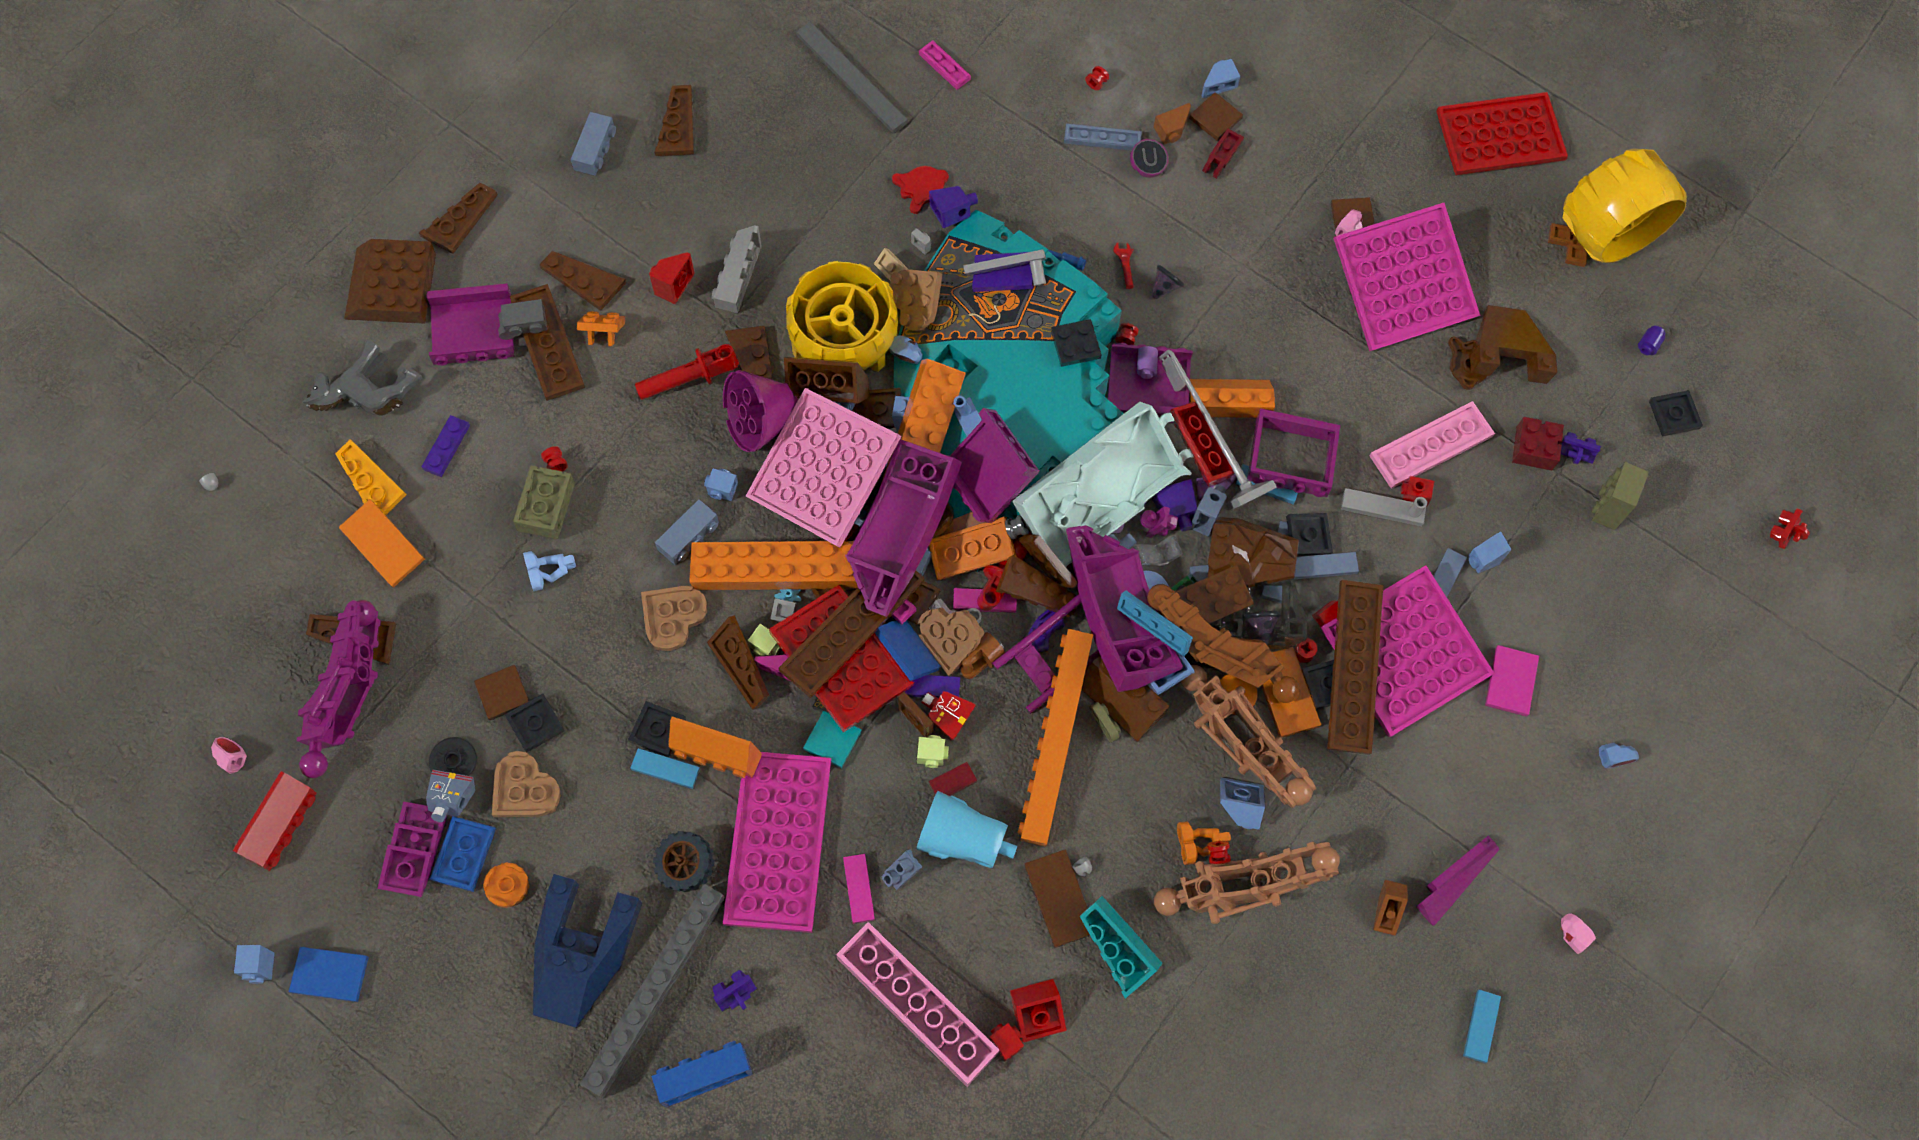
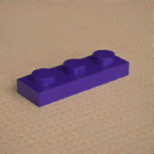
M451 415L449 416L421 466L424 471L439 477L443 476L470 427L469 422Z

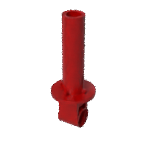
M723 344L704 353L699 348H696L697 358L694 361L636 382L635 387L640 399L644 400L701 377H705L708 384L711 385L713 384L712 377L734 370L738 366L739 360L729 344Z
M1021 534L1013 540L1016 556L1023 561L1028 552L1018 541L1022 536ZM1007 561L1000 562L997 567L987 565L983 569L985 576L989 580L978 596L977 604L984 611L993 609L1005 594L996 592ZM985 595H989L993 599V603L987 602Z

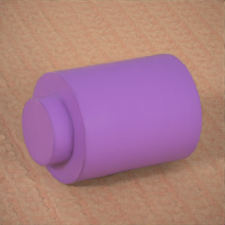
M1145 346L1138 349L1137 374L1144 379H1150L1157 374L1158 350L1154 347Z

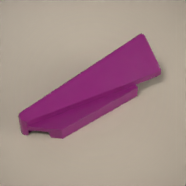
M1489 835L1426 886L1432 894L1417 905L1416 908L1432 926L1437 924L1499 851V847Z

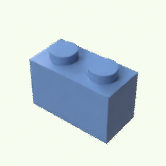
M237 945L234 973L241 976L242 980H247L251 984H263L264 980H272L274 952L261 945Z

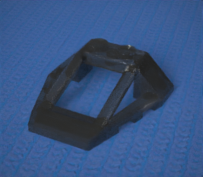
M1294 578L1269 584L1267 581L1255 583L1257 586H1282L1281 627L1266 629L1264 626H1250V620L1245 619V614L1251 612V606L1242 609V618H1234L1235 613L1221 618V628L1224 627L1233 637L1251 640L1260 639L1267 644L1269 649H1288L1307 640V616L1298 595ZM1246 585L1251 596V587L1248 588V585ZM1290 594L1296 619H1290ZM1267 632L1270 633L1269 640H1263L1262 636Z

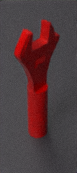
M1117 242L1113 251L1122 263L1126 289H1132L1134 286L1129 261L1134 249H1131L1128 243H1126V249H1119V242Z

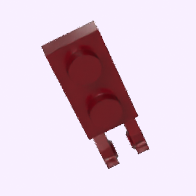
M1227 128L1210 153L1202 171L1207 173L1213 162L1218 164V167L1213 172V177L1217 179L1223 168L1227 166L1242 144L1244 137Z

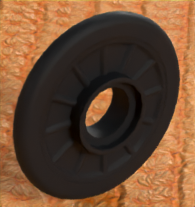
M459 737L446 738L440 741L432 749L429 756L431 773L432 770L470 776L477 763V754L472 744ZM451 755H457L459 758L458 763L454 766L447 764V759Z

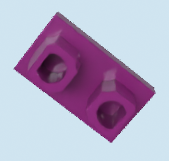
M1164 506L1156 513L1151 510L1143 512L1140 516V522L1145 528L1149 529L1146 532V537L1152 538L1156 534L1161 536L1167 535L1169 529L1174 530L1178 517L1170 515V508Z

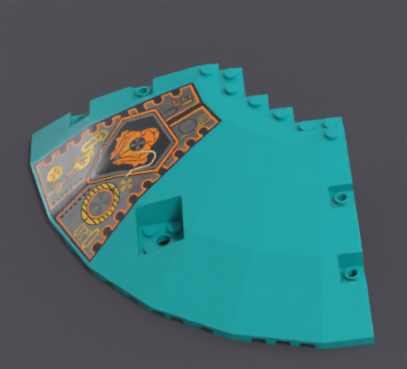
M978 210L973 211L969 218L963 220L947 234L924 270L943 273L934 322L929 323L924 328L925 331L921 332L909 330L904 325H901L899 335L908 337L918 344L923 357L921 360L930 359L965 372L959 396H963L965 399L970 397L978 413L983 408L998 412L1040 471L1019 493L1020 495L1049 473V470L1054 469L1124 414L1105 397L1109 374L1104 371L1109 350L1106 346L1116 338L1122 310L1107 298L1108 293L1093 280L1065 260L1059 261L1046 247L1022 231L1018 230L1013 234L1004 226V222ZM1044 250L1046 260L1042 261L1046 284L1034 286L1033 284V289L973 292V275L967 276L964 271L963 265L973 264L975 255ZM1050 261L1052 264L1047 265L1045 262ZM1091 319L1102 354L1101 359L1061 367L1052 338L1051 327ZM894 356V388L901 389V396L910 397L921 360L918 364H912ZM954 411L940 451L941 454L950 456L967 437ZM953 488L948 502L954 509L953 519L972 511L962 501L960 493ZM1011 502L996 519L1002 517L1016 519L1020 514L1014 503Z

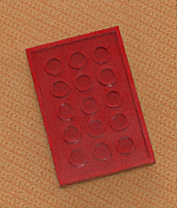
M1548 92L1439 106L1436 110L1455 175L1565 161L1568 157Z
M837 585L771 627L769 633L789 658L848 596L841 586ZM874 633L815 695L841 730L845 732L911 688L914 682L908 679Z

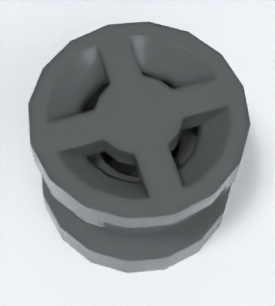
M1018 515L1016 519L1010 518L1005 521L1006 531L1011 539H1016L1021 534L1027 535L1030 533L1021 515Z

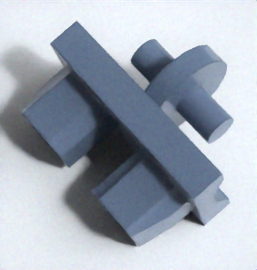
M909 849L884 872L885 874L882 875V879L887 887L894 886L898 890L922 866L913 857L912 851Z

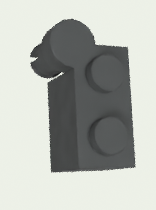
M541 299L501 305V312L498 314L500 322L498 332L501 339L509 340L523 333H539L547 330L545 308Z

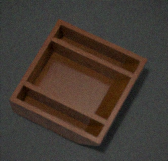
M370 239L357 247L345 320L425 324L429 303L427 291L431 290L436 252L432 243L427 241Z

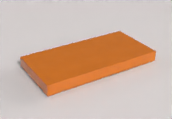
M371 499L339 526L340 530L392 587H395L425 560Z
M1007 517L995 519L993 523H982L932 538L929 550L937 580H943L984 568L987 565L1004 562L1010 556H1016L1013 541L1005 527Z
M1290 647L1272 652L1284 667L1280 671L1283 676L1294 678L1298 682L1300 689L1299 695L1294 701L1282 703L1274 697L1272 689L1274 684L1270 679L1261 685L1279 737L1283 738L1319 728L1321 722L1294 648Z

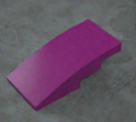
M403 801L399 822L395 823L391 844L387 845L377 889L419 897L423 896L437 855L447 815L443 822H436L431 818L433 812H430L426 805Z

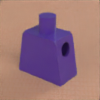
M959 186L929 191L930 207L943 228L969 218L970 206L978 204L975 192L965 195Z
M1191 479L1166 486L1152 496V500L1158 510L1164 506L1170 508L1169 514L1178 517L1177 523L1182 532L1193 527L1190 519L1194 518L1197 505Z

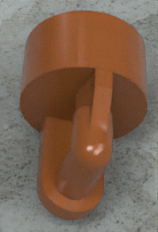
M985 632L977 648L963 659L961 673L964 678H974L987 666L989 668L994 667L992 663L1006 653L1004 646L992 633Z

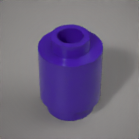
M1655 325L1648 328L1638 343L1640 352L1644 355H1655L1665 340V330Z

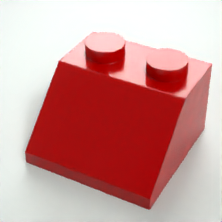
M686 252L660 259L657 265L651 268L649 276L654 295L673 304L677 303L695 274L690 253Z
M1054 979L1010 990L1012 1005L1023 1043L1067 1031L1061 998Z

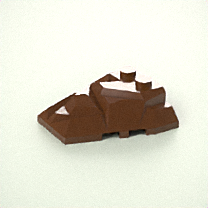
M1218 517L1213 525L1208 558V577L1237 565L1248 588L1254 587L1255 583L1267 581L1269 584L1295 578L1299 540L1239 518Z

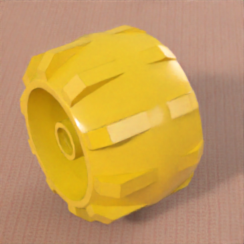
M1633 148L1626 150L1624 154L1607 159L1589 175H1585L1578 182L1573 192L1567 195L1563 206L1562 218L1593 260L1601 263H1613L1640 251L1664 234L1685 211L1687 196L1686 191L1680 185L1675 175L1667 168L1654 150Z
M828 262V264L819 266L812 271L805 272L799 278V284L794 289L793 294L787 298L786 324L795 358L858 362L863 371L871 368L879 372L885 366V353L897 336L898 312L893 299V290L889 283L882 281L878 275L871 271L870 267L850 262ZM854 309L864 313L873 321L871 329L865 336L855 327ZM831 310L830 315L820 317L822 314ZM831 336L834 343L827 342L821 337Z

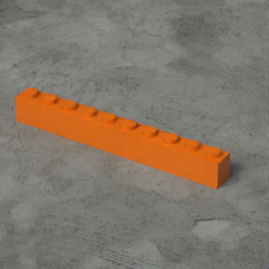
M1068 629L1067 635H1062L1060 647H1063L1064 650L1062 655H1058L1055 667L1059 668L1058 676L1053 675L1051 688H1055L1053 696H1049L1046 708L1050 709L1048 717L1044 716L1041 729L1045 730L1044 738L1039 737L1037 750L1041 752L1039 759H1034L1032 771H1035L1036 774L1034 780L1030 779L1027 792H1030L1031 796L1030 801L1025 800L1022 813L1026 814L1025 822L1020 821L1018 835H1022L1020 841L1044 847L1047 846L1093 634Z

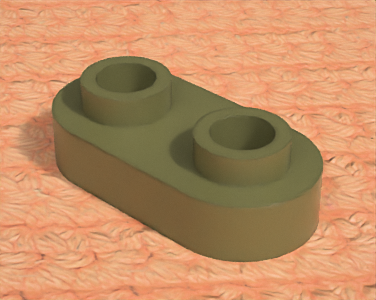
M1098 702L1090 705V712L1108 741L1112 743L1119 739L1120 728L1115 721L1112 722L1108 717L1109 712L1103 703L1100 705Z

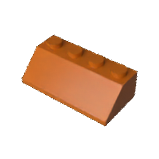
M1190 379L1211 417L1257 418L1260 408L1271 411L1275 409L1274 388L1270 380ZM1190 392V403L1195 402V400Z
M672 717L670 720L669 748L675 752L674 755L685 760L687 757H690L697 764L705 766L708 763L713 765V768L718 771L725 772L727 769L733 771L732 774L737 777L745 778V776L753 778L762 753L751 741L679 718Z

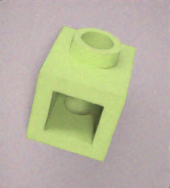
M759 624L747 640L749 647L753 649V653L758 657L776 656L782 650L769 633V629Z
M930 735L928 738L919 737L917 764H925L929 768H938V765L943 766V759H948L949 746H945V739H941L940 736Z

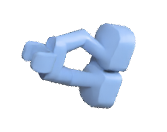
M532 551L523 553L533 592L543 590V579L553 583L567 574L568 569L576 567L573 555L564 557L563 554L537 558ZM540 565H559V568L550 575L539 570Z

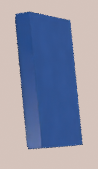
M907 620L902 625L898 621H893L881 625L876 630V636L910 681L934 673L941 668V665Z
M452 816L430 880L474 892L496 828Z
M300 947L289 992L358 1002L369 957Z

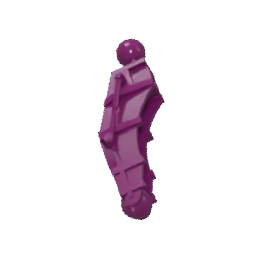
M352 600L347 604L344 612L338 614L337 620L340 623L335 635L331 636L330 639L333 647L326 672L318 675V681L320 682L318 688L304 707L298 710V716L303 717L302 734L297 737V742L309 746V752L305 753L300 759L299 768L302 774L308 778H318L326 772L328 761L325 755L321 753L323 748L344 744L346 738L352 739L354 737V731H352L354 722L359 717L360 708L370 687H372L374 680L378 677V672L372 670L373 648L378 647L377 636L381 620L377 619L378 611L367 600Z

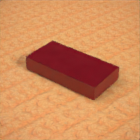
M968 762L929 781V785L935 795L937 791H940L948 796L977 783V779Z

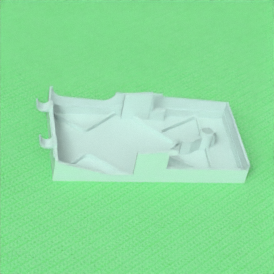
M1142 402L1137 403L1012 501L1031 534L1040 535L1065 567L1072 563L1066 533L1067 528L1087 525L1094 529V533L1103 537L1105 535L1108 536L1145 509L1144 504L1149 498L1180 476L1192 474L1183 465L1187 458L1194 457L1190 449H1185L1178 454L1164 428L1168 422L1175 421L1171 413H1165L1158 417L1151 405Z

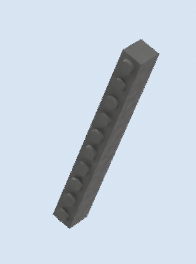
M706 884L702 886L580 1085L604 1099L724 904L725 897L723 894Z

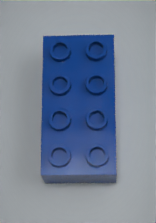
M736 1041L729 1042L723 1045L722 1050L714 1052V1049L701 1053V1058L696 1060L687 1058L678 1062L679 1066L672 1069L666 1066L656 1070L657 1074L651 1077L660 1104L666 1108L753 1075L743 1045L741 1043L736 1044Z

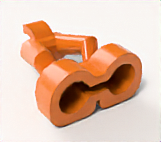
M1188 821L1177 824V836L1181 845V856L1184 865L1195 864L1198 854L1202 857L1210 855L1208 847L1206 846L1203 849L1198 847L1193 841L1194 838L1199 836L1212 838V842H1229L1231 840L1229 832L1220 833L1218 828H1197L1193 830Z

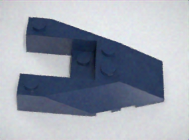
M553 874L535 939L533 1015L577 1028L594 1005L596 999L609 985L608 983L615 973L620 970L643 903L639 898L617 892L602 938L566 928L565 925L579 884L573 879Z

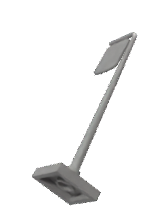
M1167 350L1159 356L1158 360H1163L1162 367L1174 390L1180 391L1187 385L1241 484L1239 486L1241 491L1226 503L1229 511L1277 488L1273 480L1252 485L1251 481H1248L1175 354L1171 350Z

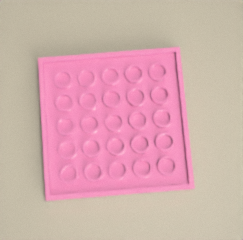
M805 388L748 490L746 497L841 548L902 436Z

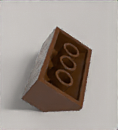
M784 357L785 383L788 384L793 396H796L798 399L805 388L834 402L860 403L870 398L869 379L858 362Z
M1101 655L1085 670L1081 690L1094 702H1098L1100 705L1103 703L1108 709L1109 716L1136 742L1169 709V705L1147 685L1138 689L1118 692Z

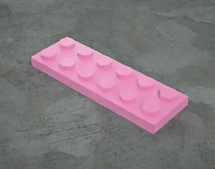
M1472 401L1371 452L1369 456L1392 489L1406 482L1409 476L1416 477L1492 438L1495 433Z

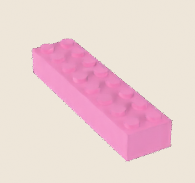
M869 922L836 954L837 959L965 1086L968 1087L999 1053V1049Z

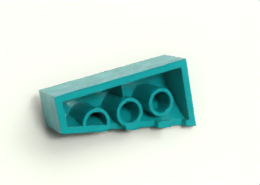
M1103 896L1081 914L1082 922L1092 940L1099 947L1103 960L1110 967L1111 974L1114 980L1118 982L1122 989L1121 992L1126 999L1157 972L1163 963Z

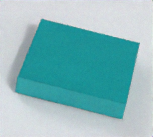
M823 711L803 750L817 757L831 758V764L842 769L862 729L853 726L843 732L832 716Z

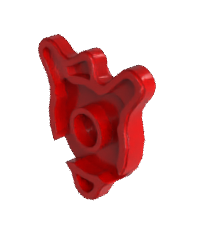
M920 166L908 173H896L892 176V182L901 188V198L912 199L910 212L913 214H918L923 205L930 202L929 191L943 189L949 179L947 171L938 170L930 166Z

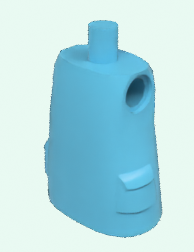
M937 791L916 850L926 852L930 856L941 859L952 857L993 868L998 853L1014 858L1017 846L1002 841L1008 825L980 814L967 806L964 800Z

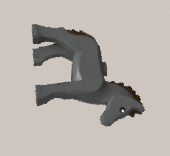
M367 339L362 355L331 385L326 374H317L311 394H308L307 399L302 402L309 409L328 411L331 407L335 408L344 400L349 399L348 402L356 409L361 407L373 415L383 416L394 411V408H400L403 405V402L400 400L410 389L420 384L419 381L422 379V376L412 368L406 370L401 366L398 370V378L395 384L378 388L370 380V377L388 358L385 354L379 352L380 348L375 343Z

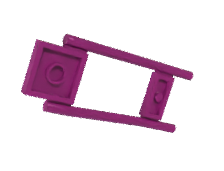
M1079 594L992 663L998 670L1015 657L1016 661L1042 693L1041 696L1026 706L1030 714L1047 702L1048 697L1053 696L1055 688H1051L1053 675L1055 674L1031 643L1082 603ZM1098 649L1088 657L1086 669L1100 655Z

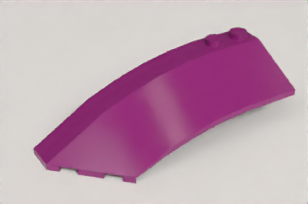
M902 439L899 440L870 512L848 554L845 555L852 567L853 576L859 590L863 594L864 603L868 610L887 617L908 585L941 520L962 465L961 461Z
M1087 525L1067 528L1066 533L1075 579L1078 582L1077 587L1084 612L1101 658L1117 691L1138 689L1181 670L1183 665L1174 649L1117 609L1121 593L1126 590L1150 607L1147 601L1149 588L1139 557L1140 551L1134 548L1127 549L1120 545V541L1107 535L1104 537L1094 533V529Z

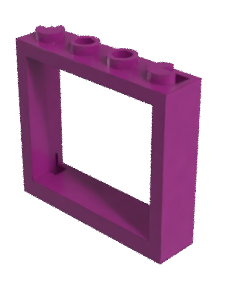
M1260 408L1255 424L1247 475L1248 481L1258 484L1273 480L1278 489L1285 488L1297 493L1313 494L1316 497H1328L1333 484L1340 425ZM1262 427L1329 441L1323 482L1256 468Z

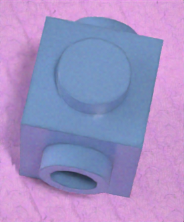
M714 468L711 474L706 476L704 483L710 497L716 500H721L722 498L732 501L738 485L735 474H731L725 469L717 470Z

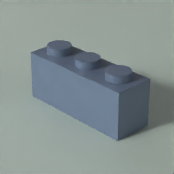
M593 112L589 113L571 157V163L575 171L596 176L598 169L602 168L603 156L608 152L610 139L616 133V126H614L612 117Z
M698 500L655 542L657 550L674 565L679 561H684L689 555L692 542H703L704 537L717 528L719 523L717 514L701 500Z

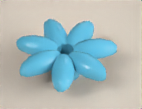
M801 589L780 590L782 593L775 594L774 596L775 598L791 602L793 600L799 602L802 600L796 595Z

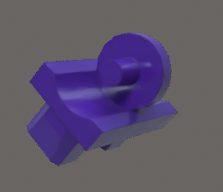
M1567 432L1560 443L1561 454L1572 457L1573 464L1576 465L1580 460L1593 464L1601 446L1596 445V440L1587 438L1584 441L1579 440L1576 434Z
M741 970L732 974L731 979L734 984L726 988L723 982L716 984L712 988L715 995L713 998L722 1012L729 1007L734 1009L739 1005L743 1010L747 1007L744 1002L751 998L750 993L757 989L748 974L745 975Z

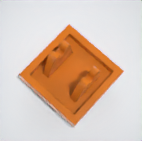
M590 311L577 322V330L588 331V345H593L595 331L608 332V346H613L615 332L618 333L624 326L625 316H619V313L614 312L607 313V315H599V312Z

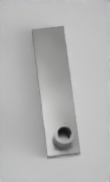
M1044 250L963 265L965 274L970 276L1030 263L1034 286L1046 284L1042 261L1046 260Z
M1345 488L1341 510L1422 527L1427 501L1423 497H1418L1414 502Z

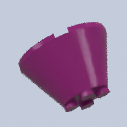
M738 370L731 372L724 383L723 408H727L729 420H726V424L735 443L745 452L758 451L779 434L798 402V398L793 396L787 383H780L746 371Z

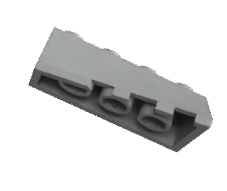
M756 225L738 230L735 238L732 237L730 253L726 254L724 258V270L720 271L718 275L719 284L712 292L715 308L734 313L739 312L761 249L759 226Z

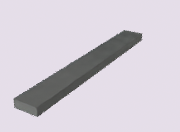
M812 22L796 31V36L892 133H895L907 124V119Z

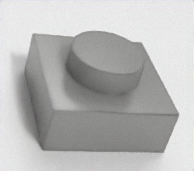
M916 228L911 233V243L926 255L931 250V239L925 232H921Z
M775 598L771 619L782 621L795 612L796 602Z

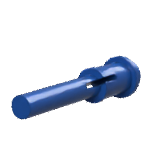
M1048 249L1059 261L1065 260L1077 270L1083 271L1086 260L1082 256L1079 258L1065 252L1061 254Z

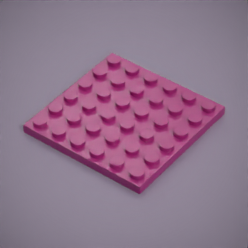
M1445 203L1334 237L1369 351L1480 316Z
M1426 565L1383 590L1375 716L1387 736L1391 737L1494 674ZM1337 618L1321 627L1334 650Z

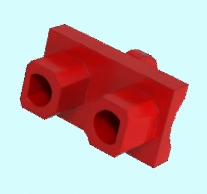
M1797 508L1794 513L1783 510L1780 514L1778 522L1787 525L1786 528L1774 525L1770 532V538L1779 541L1780 548L1785 549L1792 536H1794L1793 541L1795 542L1809 537L1810 532L1806 529L1808 525L1806 523L1799 525L1803 510Z

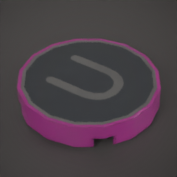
M1145 139L1135 144L1130 153V162L1133 169L1137 170L1141 176L1152 178L1160 175L1165 170L1168 164V154L1159 142Z

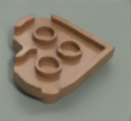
M901 270L891 275L890 287L893 290L896 308L901 309L899 319L901 325H904L909 330L921 332L925 331L924 328L929 323L934 322L943 273Z
M679 586L641 592L646 634L649 642L656 650L672 651L684 646L689 635V628L701 624L705 620L708 606L705 596L692 586Z
M939 607L926 611L918 621L921 634H919L920 639L948 676L953 675L960 668L963 659L977 648L984 635V631L976 618L967 610L948 614L944 608Z
M515 751L508 753V756L504 757L500 763H497L494 775L493 817H539L553 813L556 810L561 797L560 787L557 781L549 774L540 772L539 765L532 756L526 752Z

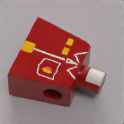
M943 691L939 699L928 692L921 702L932 709L927 717L952 741H954L976 707L974 703L946 691Z

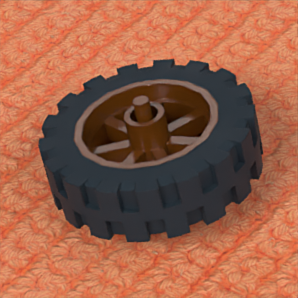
M678 831L676 834L668 835L667 839H663L660 842V847H657L655 850L656 857H653V864H655L654 872L658 875L657 879L665 887L679 892H690V890L699 889L701 884L704 885L708 881L707 878L712 875L713 871L711 869L715 864V860L712 857L714 852L710 849V844L703 837L692 832ZM682 846V855H679L676 850ZM687 846H691L694 848V851L687 856ZM672 855L676 857L675 862H670ZM697 855L698 862L694 863L692 858ZM678 865L675 874H673L671 867ZM692 866H696L695 870L691 874L689 868ZM684 868L687 877L678 878Z

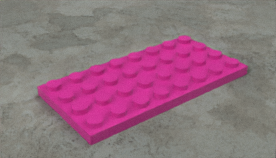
M761 752L762 756L753 778L745 776V778H741L723 925L812 933L831 758Z

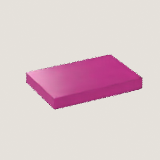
M1497 645L1492 665L1494 674L1490 676L1485 706L1527 717L1530 712L1539 656Z

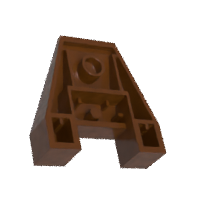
M1492 305L1486 307L1470 355L1471 373L1490 376L1500 365L1499 356L1526 359L1528 381L1547 384L1557 374L1556 354L1526 310Z

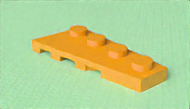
M351 439L335 453L364 504L371 499L387 515L407 495Z

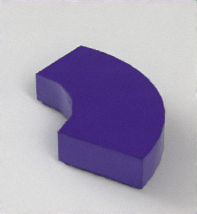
M1050 610L1043 612L1033 623L1029 634L1054 615L1055 612ZM1063 618L1031 643L1038 653L1049 650L1051 635L1065 625Z

